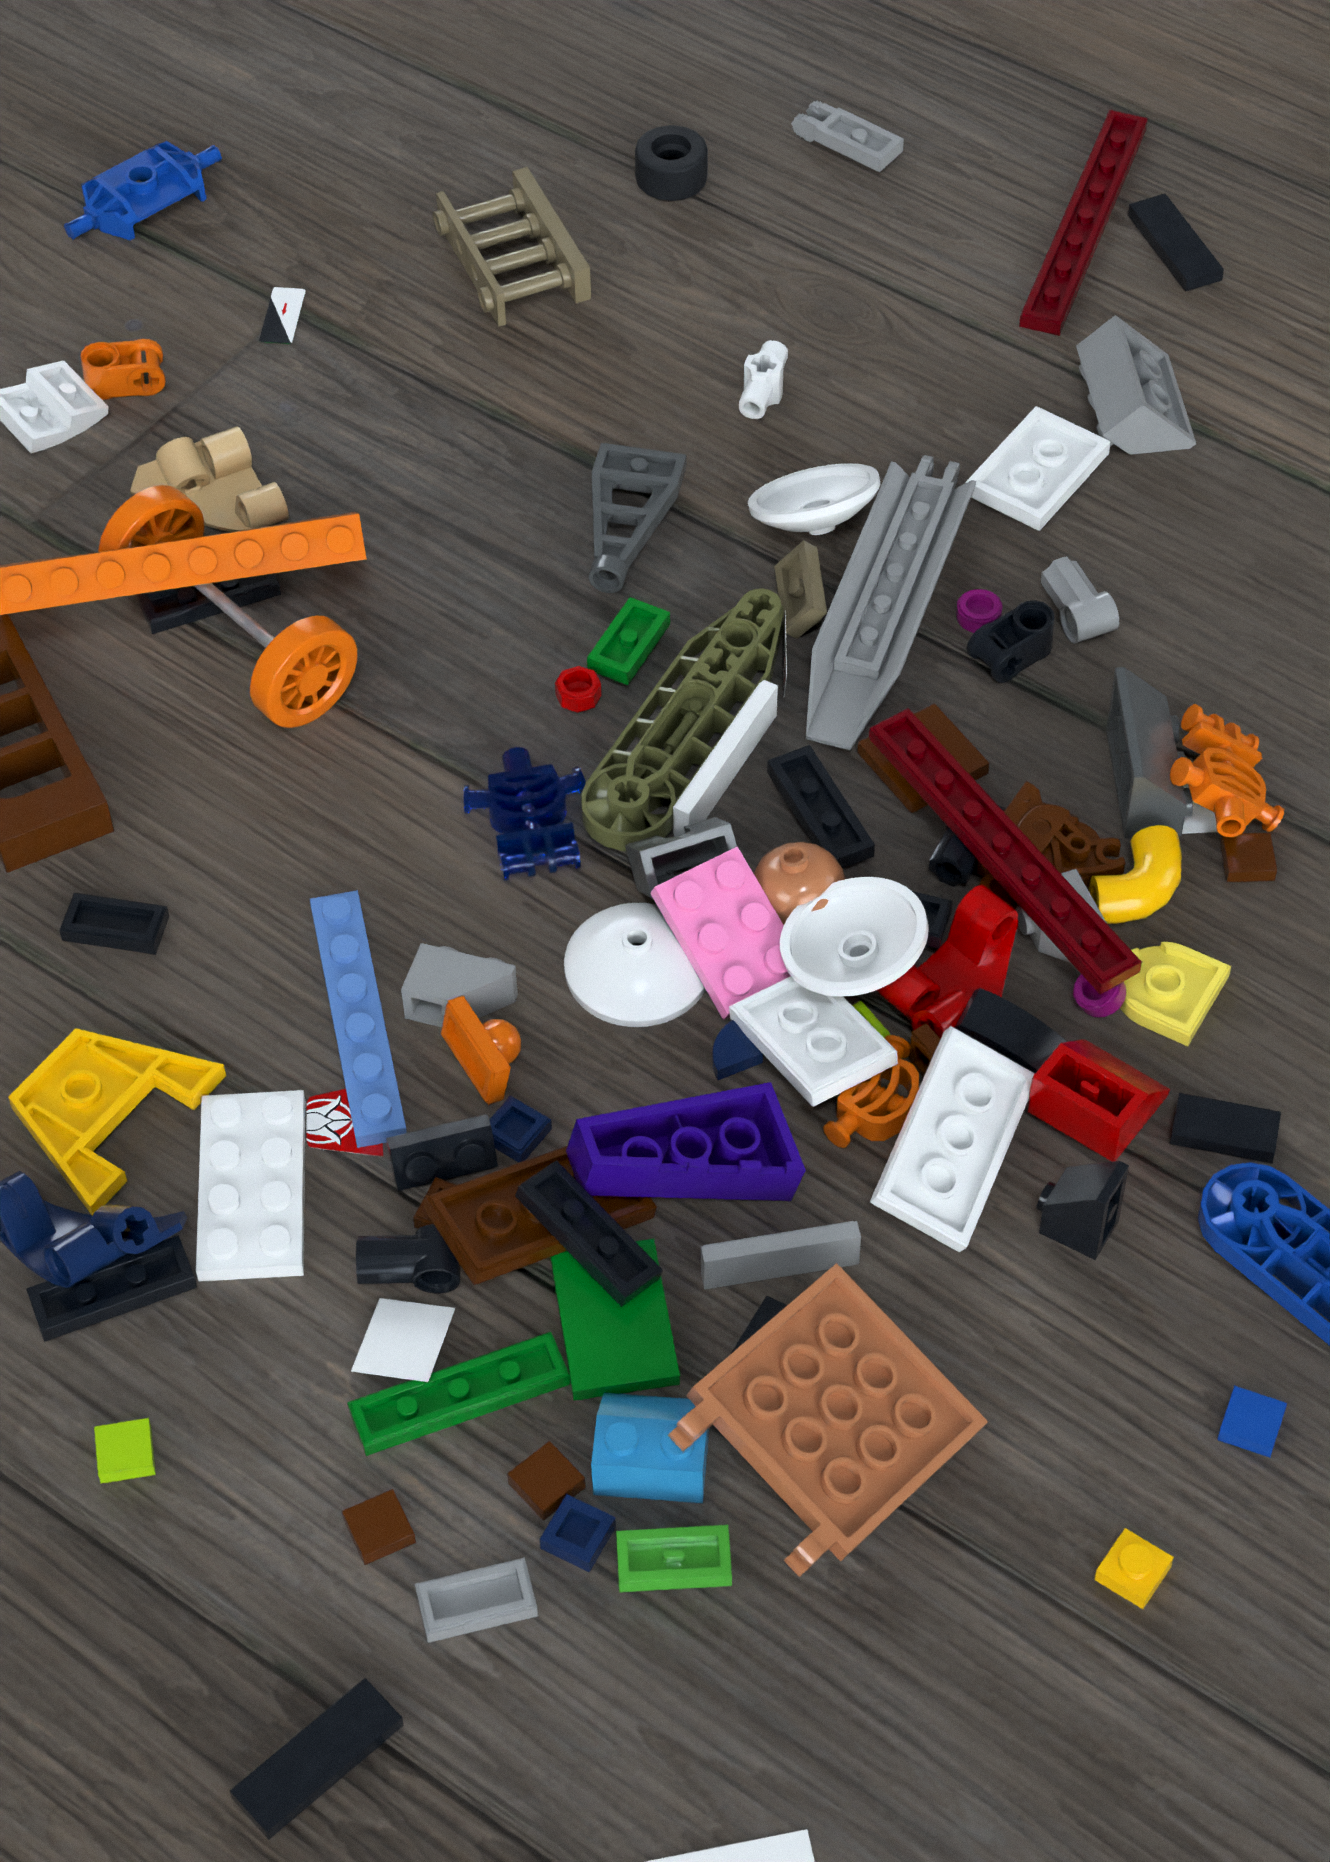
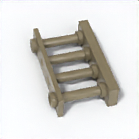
M528 167L512 171L513 189L509 190L508 195L455 210L444 191L436 193L438 211L433 212L436 231L439 236H446L477 289L482 310L485 313H491L498 327L506 325L505 302L558 286L561 289L567 288L575 303L591 299L590 266ZM509 211H514L516 214L521 213L524 218L471 235L464 226L465 224ZM528 235L531 239L536 238L539 243L538 245L488 260H484L479 251L483 248ZM540 261H545L546 264L551 263L555 269L502 286L499 285L494 275Z

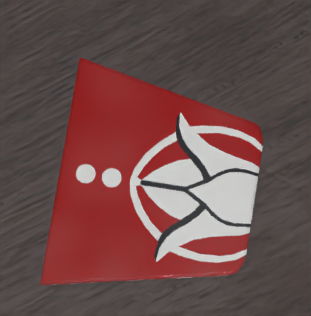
M346 1089L309 1097L307 1100L306 1141L309 1147L383 1157V1143L357 1148Z

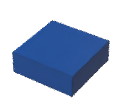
M1234 1386L1217 1440L1270 1458L1287 1403Z

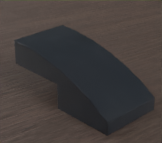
M982 988L973 992L954 1027L1033 1073L1039 1070L1060 1043L1067 1042L1057 1032L1024 1009Z

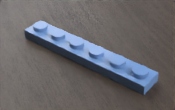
M358 890L311 898V911L357 1148L387 1143L386 1138L405 1134L407 1131Z

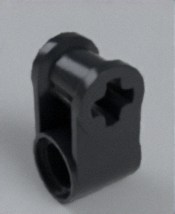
M1041 601L1023 602L995 621L987 623L976 630L967 643V653L974 659H981L991 669V675L997 682L1005 683L1017 676L1022 670L1050 654L1053 645L1054 612L1049 605Z

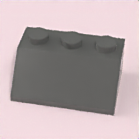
M1125 667L1115 668L1106 733L1124 839L1132 838L1141 829L1156 825L1173 828L1178 833V836H1181L1185 817L1192 816L1193 800L1189 788L1174 785L1170 781L1172 765L1178 758L1185 757L1183 751H1177L1176 743L1179 741L1177 715L1170 716L1167 696Z

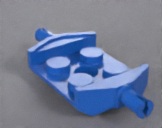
M165 141L81 184L85 207H83L84 214L64 224L67 235L74 240L91 229H99L101 232L120 238L134 239L133 225L192 193L201 202L206 200L201 173L203 169L216 162H220L222 160L221 153L215 145H211L202 152L193 155L190 151L184 152L168 141Z

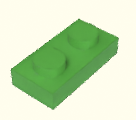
M728 1525L616 1531L619 1592L732 1586Z

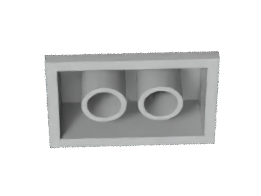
M1116 315L1076 345L1081 361L1079 370L1087 381L1090 392L1088 394V401L1095 410L1099 422L1096 425L1097 431L1101 437L1111 441L1110 446L1115 444L1129 455L1190 449L1196 445L1170 358L1166 352Z

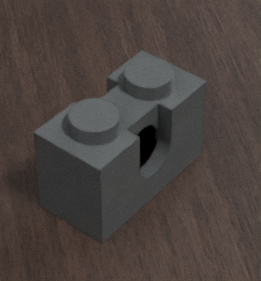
M713 817L684 826L685 834L662 838L655 835L626 844L625 847L637 891L653 898L650 893L655 886L678 876L674 875L673 872L691 866L696 867L737 847L731 823Z

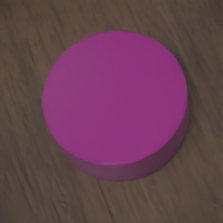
M974 589L965 592L958 599L956 619L959 625L969 632L975 633L981 626L991 623L1002 616V602L991 591Z
M1080 974L1074 984L1073 995L1078 1005L1086 1014L1092 1017H1106L1116 1012L1124 1003L1126 985L1122 982L1100 995Z

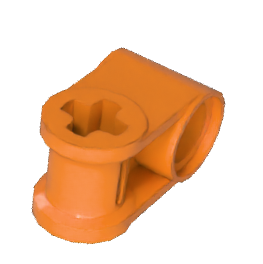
M138 339L111 343L96 342L89 344L81 351L80 357L84 382L102 400L126 396H151L159 393L165 386V374L160 368V364L163 361V351L161 346L153 340ZM142 351L146 353V362H142ZM145 372L148 373V384L144 383Z

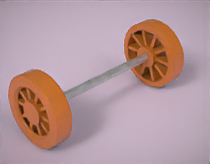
M158 485L147 488L129 498L113 514L101 536L98 552L203 537L205 526L203 513L197 504L175 487ZM212 583L194 585L265 647L252 673L250 696L254 706L274 724L284 728H294L310 723L327 712L345 692L355 672L358 656L357 645L354 638L331 618L325 616L307 617L289 625L274 637Z

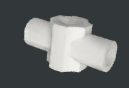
M767 341L763 344L759 353L748 355L744 364V391L739 401V411L748 418L759 419L763 417L768 406L779 404L783 395V368L788 358V349L781 342Z

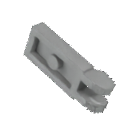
M818 100L816 102L813 101L806 110L807 114L799 113L791 123L794 132L800 138L803 137L808 142L815 140L878 172H881L903 152V138L841 108L836 109L826 103L823 104L821 101L818 102Z

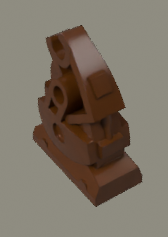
M1028 781L1024 783L1004 811L1060 873L1076 869L1087 888H1089L1092 876L1124 874L1126 864L1124 857L1115 860L1106 858V856L1119 857L1120 839H1100L1094 829L1085 823L1079 822V818L1070 813L1069 810L1057 805L1043 803L1039 789ZM978 860L976 875L985 877L990 874Z

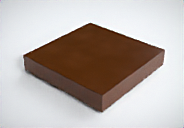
M935 703L914 713L974 780L989 773L990 763ZM869 737L858 742V754L911 814L928 805L871 742Z

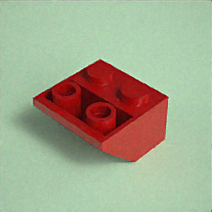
M1080 1039L1060 1043L1034 1074L1031 1083L1028 1112L1113 1162L1118 1159L1167 1098L1170 1089L1089 1041Z

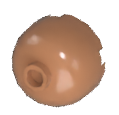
M808 842L786 843L773 848L761 858L753 873L783 925L798 905L814 900L821 896L832 883L846 879L842 867L829 851L817 844ZM820 899L811 912L825 908L829 900Z

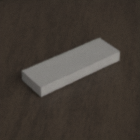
M849 1221L701 1246V1277L704 1290L827 1270L836 1263L840 1267L858 1265L861 1246V1234L857 1221Z

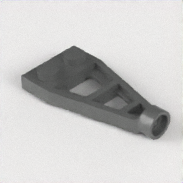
M601 443L592 469L594 561L589 573V581L594 588L605 593H615L622 589L629 567L678 498L687 468L686 454ZM614 488L652 494L642 508L613 504L612 491ZM608 522L636 526L631 538L606 535ZM603 570L610 571V572H612V573H614V574H608V573L604 572Z

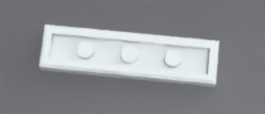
M766 680L758 684L673 807L674 837L685 834L684 826L704 821L711 813L776 718L778 685Z

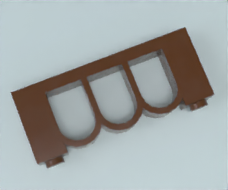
M8 614L0 615V685L14 680L18 689L0 696V737L36 723L41 734L0 749V791L59 767L65 778L17 797L0 798V861L6 873L114 832L107 800Z

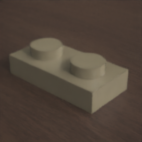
M804 540L774 566L778 596L781 599L783 612L785 613L786 610V634L796 639L801 637L812 626L818 624L827 614L818 550L816 546Z

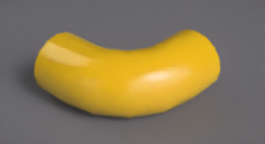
M1156 825L1141 829L1130 840L1134 868L1131 871L1122 875L1091 877L1089 893L1107 924H1118L1147 918L1168 903L1181 882L1182 852L1178 833L1173 828Z

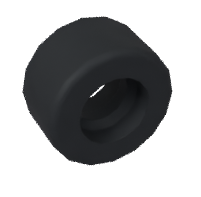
M661 126L647 131L637 141L635 148V177L639 188L647 195L658 200H683L697 194L705 186L708 176V149L704 138L696 131L684 126Z

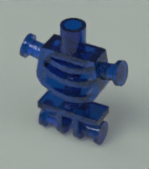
M515 747L507 750L502 755L505 772L488 775V789L470 790V785H464L465 814H470L471 809L488 808L491 827L498 833H503L496 835V845L504 881L509 880V875L527 872L528 877L536 876L535 866L547 864L549 874L556 873L559 866L574 864L575 869L581 868L580 853L574 835L573 822L560 824L564 821L567 814L566 795L576 791L582 794L586 785L584 775L579 766L572 768V773L558 777L552 764L533 767L529 751L522 747Z

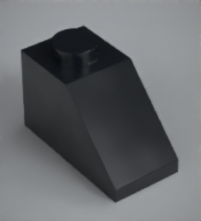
M1121 1161L1067 1167L1057 1184L1051 1181L1048 1182L1040 1195L1036 1207L1038 1211L1042 1212L1039 1233L1096 1260L1119 1222L1129 1165Z

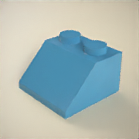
M604 1393L596 1417L591 1461L593 1495L703 1503L710 1427L684 1452L668 1436L677 1427L678 1421L696 1407L690 1399Z

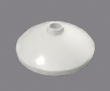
M832 464L809 468L785 475L760 487L750 496L748 506L752 517L763 524L791 532H809L811 535H822L833 531L835 525L850 519L868 504L880 487V478L876 469L863 464Z
M879 877L849 878L832 883L821 896L806 904L798 905L791 912L781 932L780 952L790 976L808 990L829 996L866 994L889 985L915 964L927 942L928 920L921 901L906 886ZM820 899L829 900L825 908L811 911Z
M627 903L604 909L591 916L579 926L566 948L564 969L566 982L571 994L590 1014L612 1024L627 1027H648L666 1023L690 1010L706 991L657 904Z

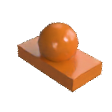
M464 996L448 1000L441 1030L442 1037L483 1100L488 1105L504 1100L511 1069L509 1064L515 1061L521 1051L519 1031L511 1023L502 1019H490L481 1023Z

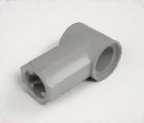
M1067 556L1054 560L1042 572L1041 584L1059 609L1063 631L1071 643L1076 644L1118 629L1119 614L1112 596L1105 591L1098 593L1077 561H1071Z

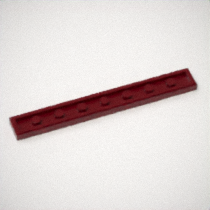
M1109 110L1021 312L1019 327L1060 336L1144 137L1148 118Z
M909 708L869 728V739L1100 995L1140 973L1142 961Z

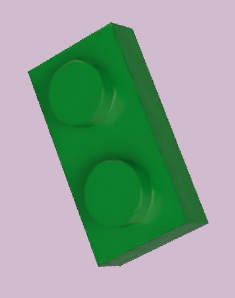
M629 597L587 656V668L594 670L597 674L629 685L670 626V612Z

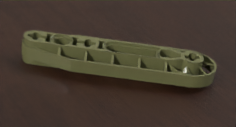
M763 588L748 591L735 607L689 639L586 782L581 794L583 826L592 839L607 848L626 851V844L655 835L664 838L673 829L674 805L758 684L763 680L768 682L772 680L783 631L784 616L781 599L775 592ZM704 650L699 658H694L695 655ZM758 670H764L765 673L757 685L752 683L751 680ZM679 675L684 676L685 678L678 688L672 689L671 687ZM737 701L744 702L735 716L729 713ZM658 705L663 708L655 720H648ZM715 732L723 733L713 748L707 745ZM635 737L641 739L632 752H626ZM693 764L700 765L691 780L685 777ZM667 801L669 802L670 807L667 813L651 814L652 811L663 806Z

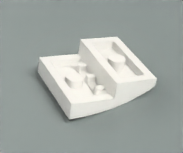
M65 361L27 369L26 383L0 389V421L30 453L48 449L84 432L104 418L109 410V406Z

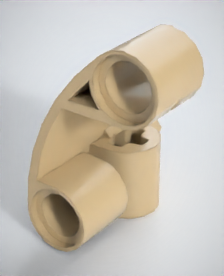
M238 426L202 438L196 443L189 437H181L167 442L157 451L156 460L137 467L130 489V494L135 495L153 486L167 485L175 487L198 505L203 513L205 526L227 532L272 526L289 519L286 501L277 483L272 482L262 486L252 468V456L248 442Z

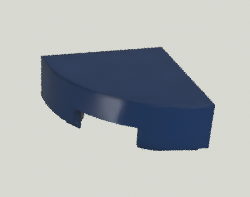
M734 1020L726 1024L718 1033L713 1045V1070L717 1080L763 1063V1053L749 1040Z

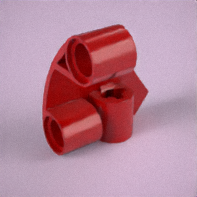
M981 884L974 887L959 903L947 941L918 968L913 965L897 980L878 989V993L912 1021L913 1031L927 1024L941 1039L946 1029L950 1026L955 1027L975 990L982 988L1002 997L1019 922L1018 912L987 886Z

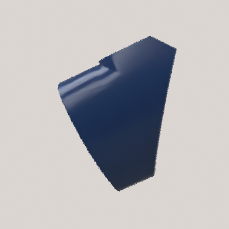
M18 1171L0 1181V1241L30 1270L43 1279L65 1288L74 1285L127 1253L138 1254L148 1250L182 1230L187 1219L184 1211L161 1217H153L149 1211L142 1207L116 1204L101 1206L92 1216L62 1208L42 1200L35 1184L24 1172Z

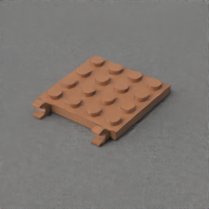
M836 1263L692 1387L686 1396L696 1407L678 1421L677 1427L668 1436L684 1452L709 1427L714 1425L813 1531L784 1560L800 1577L828 1550L842 1561L973 1438L988 1421Z

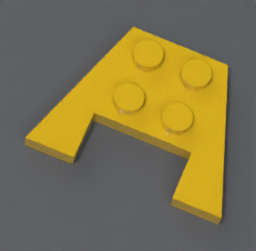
M75 1028L8 1098L13 1111L93 1216L94 1212L101 1206L106 1205L127 1182L125 1171L93 1151L154 1087L195 1110L201 1104L202 1096L209 1095L226 1077L224 1064Z

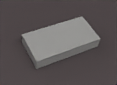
M525 1558L415 1584L428 1643L538 1616Z

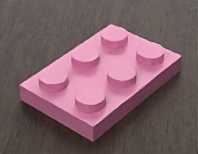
M738 846L655 886L651 891V896L723 1020L730 1017L729 1006L790 977L780 952V937L784 925Z

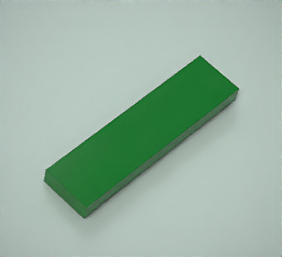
M548 1332L433 1372L429 1382L410 1380L349 1401L347 1404L364 1453L368 1456L570 1385V1375L552 1333Z

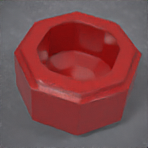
M576 666L561 672L555 682V694L562 708L579 713L595 708L602 696L601 682L594 670Z

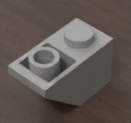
M421 943L401 988L405 1019L442 1027L448 1000L461 996L465 997L478 1018L515 1003L518 996L516 966L507 964L497 958H482L458 952L447 946L436 947Z

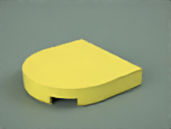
M1161 942L1160 946H1151L1140 950L1139 948L1132 949L1131 951L1142 961L1140 973L1124 981L1126 985V998L1120 1009L1136 1024L1188 1047L1230 975L1231 966L1173 942Z

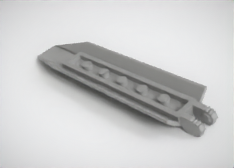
M924 455L921 458L916 473H912L910 477L896 462L891 461L812 648L806 727L807 740L851 750L901 674L976 486V481L971 480L955 488L959 477L960 463L950 461L944 471L943 478L938 479L931 477L934 470V460L931 456Z

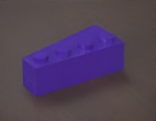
M771 1082L576 1119L566 1149L576 1181L591 1196L792 1201L806 1171Z

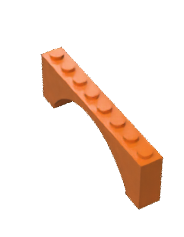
M357 512L198 538L0 565V615L365 560L366 552L360 515Z

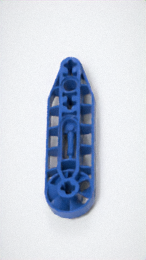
M1248 1162L1229 1165L1215 1173L1203 1188L1198 1222L1203 1237L1220 1256L1330 1346V1323L1313 1310L1315 1308L1330 1321V1209L1289 1176L1271 1166ZM1286 1198L1293 1208L1279 1204V1199ZM1272 1275H1275V1276H1276L1279 1280H1281L1285 1285H1287L1290 1289H1292L1296 1294H1298V1295L1302 1298V1300H1301L1298 1296H1296L1292 1291H1290L1287 1287H1285L1281 1282H1279V1281H1278L1275 1277H1273Z

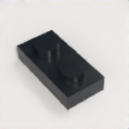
M487 1114L386 1138L394 1181L398 1191L433 1183L435 1177L446 1180L498 1167L492 1128Z

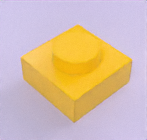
M1124 1528L1097 1568L1094 1580L1141 1609H1144L1170 1570L1174 1557Z

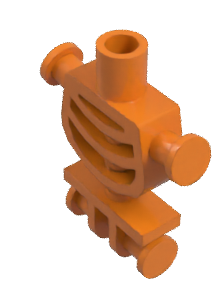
M1197 704L1191 705L1181 720V728L1189 732L1182 739V745L1200 755L1193 762L1185 757L1178 758L1170 770L1171 783L1177 786L1188 784L1192 800L1215 812L1216 828L1222 836L1235 837L1242 834L1246 826L1254 818L1262 823L1263 830L1271 832L1282 820L1284 808L1279 805L1272 807L1265 802L1266 784L1261 775L1253 768L1262 759V753L1257 751L1259 737L1254 734H1248L1247 736L1242 734L1240 726L1232 722L1224 726V719L1217 714L1207 716L1203 713L1202 707Z
M895 1035L884 1037L897 1050L898 1064L839 1093L836 1112L838 1120L836 1122L828 1121L823 1127L827 1138L837 1147L846 1148L850 1144V1136L854 1132L870 1141H885L900 1133L919 1090V1072L913 1064L903 1060V1058H907L910 1055L911 1045L902 1037ZM882 1078L890 1080L887 1089L881 1087ZM899 1084L903 1085L909 1092L907 1098L898 1094Z

